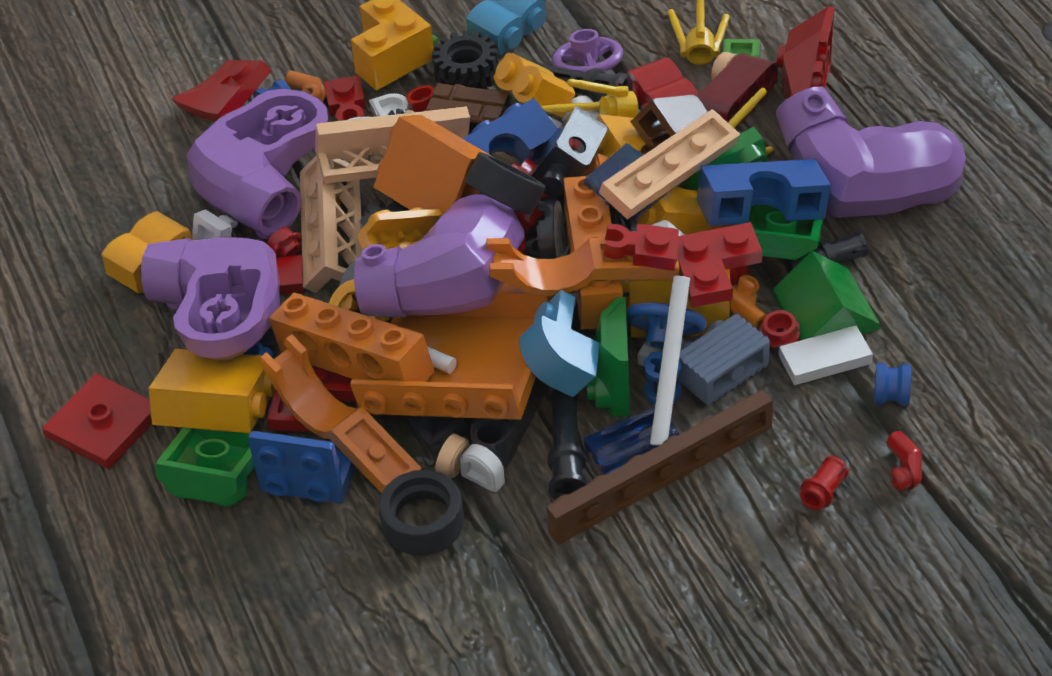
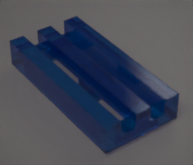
M655 407L584 438L585 449L588 453L592 452L593 460L596 464L600 463L603 474L606 475L626 464L632 457L643 455L657 447L650 445L652 427L639 432V430L653 425ZM670 422L668 438L680 435L672 422ZM621 438H624V440H621V441H619V442H617V443H615V444H612V445H610V446H608V447L602 449L603 446H606V445H608V444H610V443H612V442H615V441H617V440H619V439H621Z

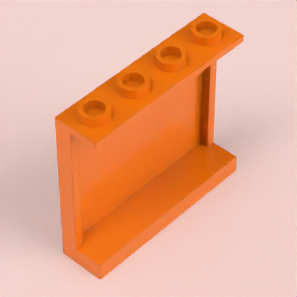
M505 283L492 303L486 307L443 315L407 314L406 317H393L390 324L424 334L428 347L456 358V368L451 374L434 368L435 372L426 382L352 379L350 385L358 407H362L369 414L521 420L536 376L524 361L520 350V336L534 324V317L539 306L543 302L548 303L554 296L530 294Z

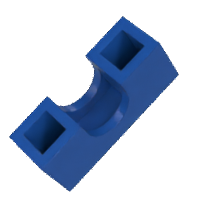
M533 98L522 105L521 103L513 104L501 117L492 122L490 120L481 122L472 130L471 134L462 139L489 155L496 152L509 153L522 165L527 158L535 163L538 154L558 128Z
M816 159L701 166L696 200L709 226L748 223L750 209L753 205L772 206L782 212L786 221L825 219L831 184Z

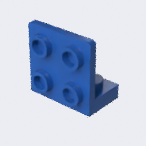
M251 431L248 442L260 491L276 496L289 495L309 498L316 502L343 503L356 466L342 451L335 450L334 443Z

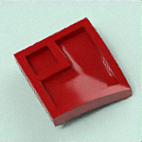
M226 60L209 78L190 90L174 95L171 100L179 108L193 115L216 122L227 113L242 107L272 70L263 60Z

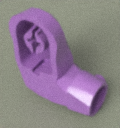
M811 87L800 91L786 99L775 111L786 147L792 153L793 159H816L830 182L831 187L826 211L833 217L893 214L920 204H935L948 200L961 187L966 161L963 144L953 132L938 123L917 121L893 128L875 126L857 131L847 124V118L824 87Z
M291 89L269 90L256 96L249 104L219 118L194 141L187 153L190 183L211 207L255 230L258 237L269 239L278 229L290 227L300 211L302 202L300 193L284 176L293 163L315 148L316 124L328 122L327 107L320 99L306 92Z
M470 195L459 199L446 210L422 240L403 249L395 247L386 250V247L380 244L366 247L361 252V256L356 258L354 266L355 293L361 313L365 316L406 317L407 314L443 315L467 312L490 305L505 283L489 276V264L493 263L495 252L486 250V238H509L512 246L518 249L524 239L525 231L512 208L488 196Z
M216 237L195 241L187 238L148 244L143 254L141 281L145 296L150 301L166 303L169 308L177 309L173 317L174 326L188 351L208 359L219 361L232 360L249 350L271 328L268 318L281 306L280 279L276 253L265 242L248 238Z

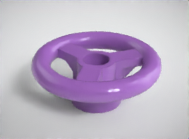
M582 29L570 35V42L562 45L554 52L552 65L583 72L593 68L602 69L606 72L614 68L621 61L623 49L617 41L606 37H599L598 32L594 29ZM612 51V55L608 59L596 63L599 56ZM563 61H577L580 64H584V66H571L563 63Z

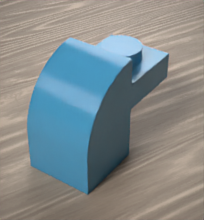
M560 290L548 303L543 302L539 306L534 317V324L520 336V350L527 366L537 378L550 387L574 397L596 377L599 343L571 329L575 297Z

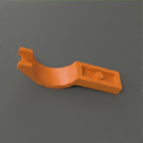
M486 238V250L495 252L493 263L489 264L490 277L530 294L545 296L556 295L560 290L571 293L587 286L593 280H673V276H678L679 263L677 258L675 271L634 266L632 265L633 256L626 255L619 259L607 258L603 256L606 243L605 238H588L584 245L576 251L555 259H536L523 255L512 246L509 238Z
M293 334L285 339L284 344L287 350L275 359L267 352L260 357L259 362L284 404L296 419L311 432L322 438L330 439L381 493L386 485L399 475L422 469L364 408L359 407L356 409L346 406L323 386L312 368L307 349Z

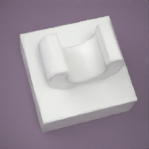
M207 210L194 214L192 240L216 237L233 238L231 236L232 228L236 227L238 222L228 215L217 217Z

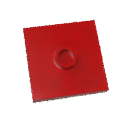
M95 373L42 427L46 438L110 469L152 424L150 399Z

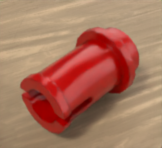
M835 456L826 457L814 476L805 479L801 484V501L813 510H821L828 507L833 502V493L849 474L848 468L843 469L846 463Z

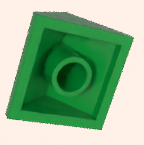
M811 251L773 288V296L780 309L793 314L800 325L798 341L857 325L861 334L880 330L878 319L849 269L814 251Z

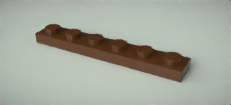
M764 390L748 398H741L728 409L715 416L704 418L698 425L678 436L669 437L661 445L645 454L632 457L626 464L606 475L597 476L589 484L573 493L560 496L546 507L549 535L559 545L772 428V398Z

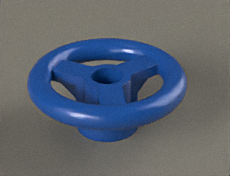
M638 303L629 306L626 309V321L636 328L647 331L645 341L647 346L663 350L669 304ZM686 308L682 336L703 332L707 326L705 317L694 310Z

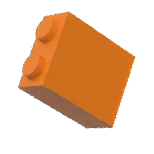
M423 115L398 117L397 122L391 129V139L385 156L378 165V175L373 186L375 189L408 209L421 207L424 210L440 209L441 214L459 199L479 194L478 190L465 182V178L477 154L481 152L489 155L488 153Z

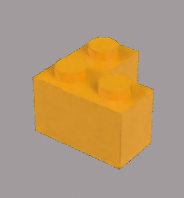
M370 0L359 6L363 33L351 39L355 73L376 91L433 60L432 51H434L431 25L401 0Z

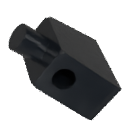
M575 106L540 151L530 173L531 177L545 185L543 192L545 195L558 197L560 201L564 198V178L581 177L592 161L608 129L606 125L578 106ZM569 139H577L581 142L578 151L571 149Z

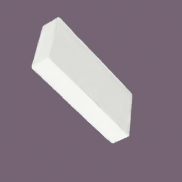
M857 325L779 346V357L794 385L870 365L873 359V353Z

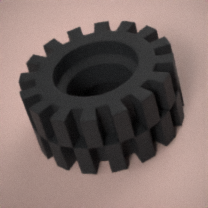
M462 31L463 36H458L454 32L450 34L451 39L445 36L441 38V44L436 43L434 51H432L434 76L438 83L448 85L459 84L465 87L487 90L486 84L492 86L495 83L494 75L498 65V53L495 42L490 41L489 36L485 35L481 38V32L476 31L473 36H470L469 31Z

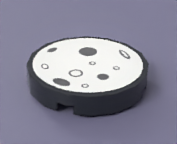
M558 197L542 198L538 204V210L545 211V219L539 220V225H537L540 259H555L562 257L567 248L563 210Z

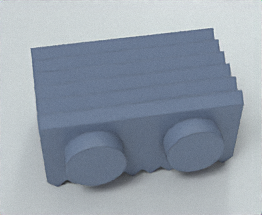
M739 313L734 314L724 322L717 320L711 324L704 335L693 342L688 340L681 344L679 356L681 372L677 379L701 401L710 406L713 401H717L719 397L729 393L732 388L735 389L738 384L741 385L744 380H748L750 376H754L756 372H760L762 368L767 367L769 364L770 341L761 331L758 332L756 327H752L750 322L747 323L745 318H741Z

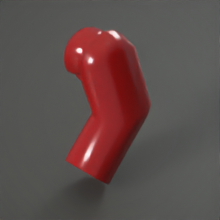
M895 431L888 437L886 444L900 459L901 467L892 469L890 475L894 478L891 479V483L899 491L906 490L908 487L912 490L922 480V452L903 432Z

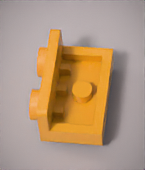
M421 207L400 212L381 210L368 218V222L357 234V238L362 250L374 244L383 245L386 247V250L395 247L403 249L422 240L442 214L440 209L424 210Z

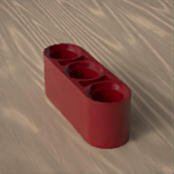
M740 53L697 97L707 111L713 109L728 123L761 88L766 89V94L756 106L771 92L777 80L778 65L768 60ZM754 108L741 120V122L754 110Z

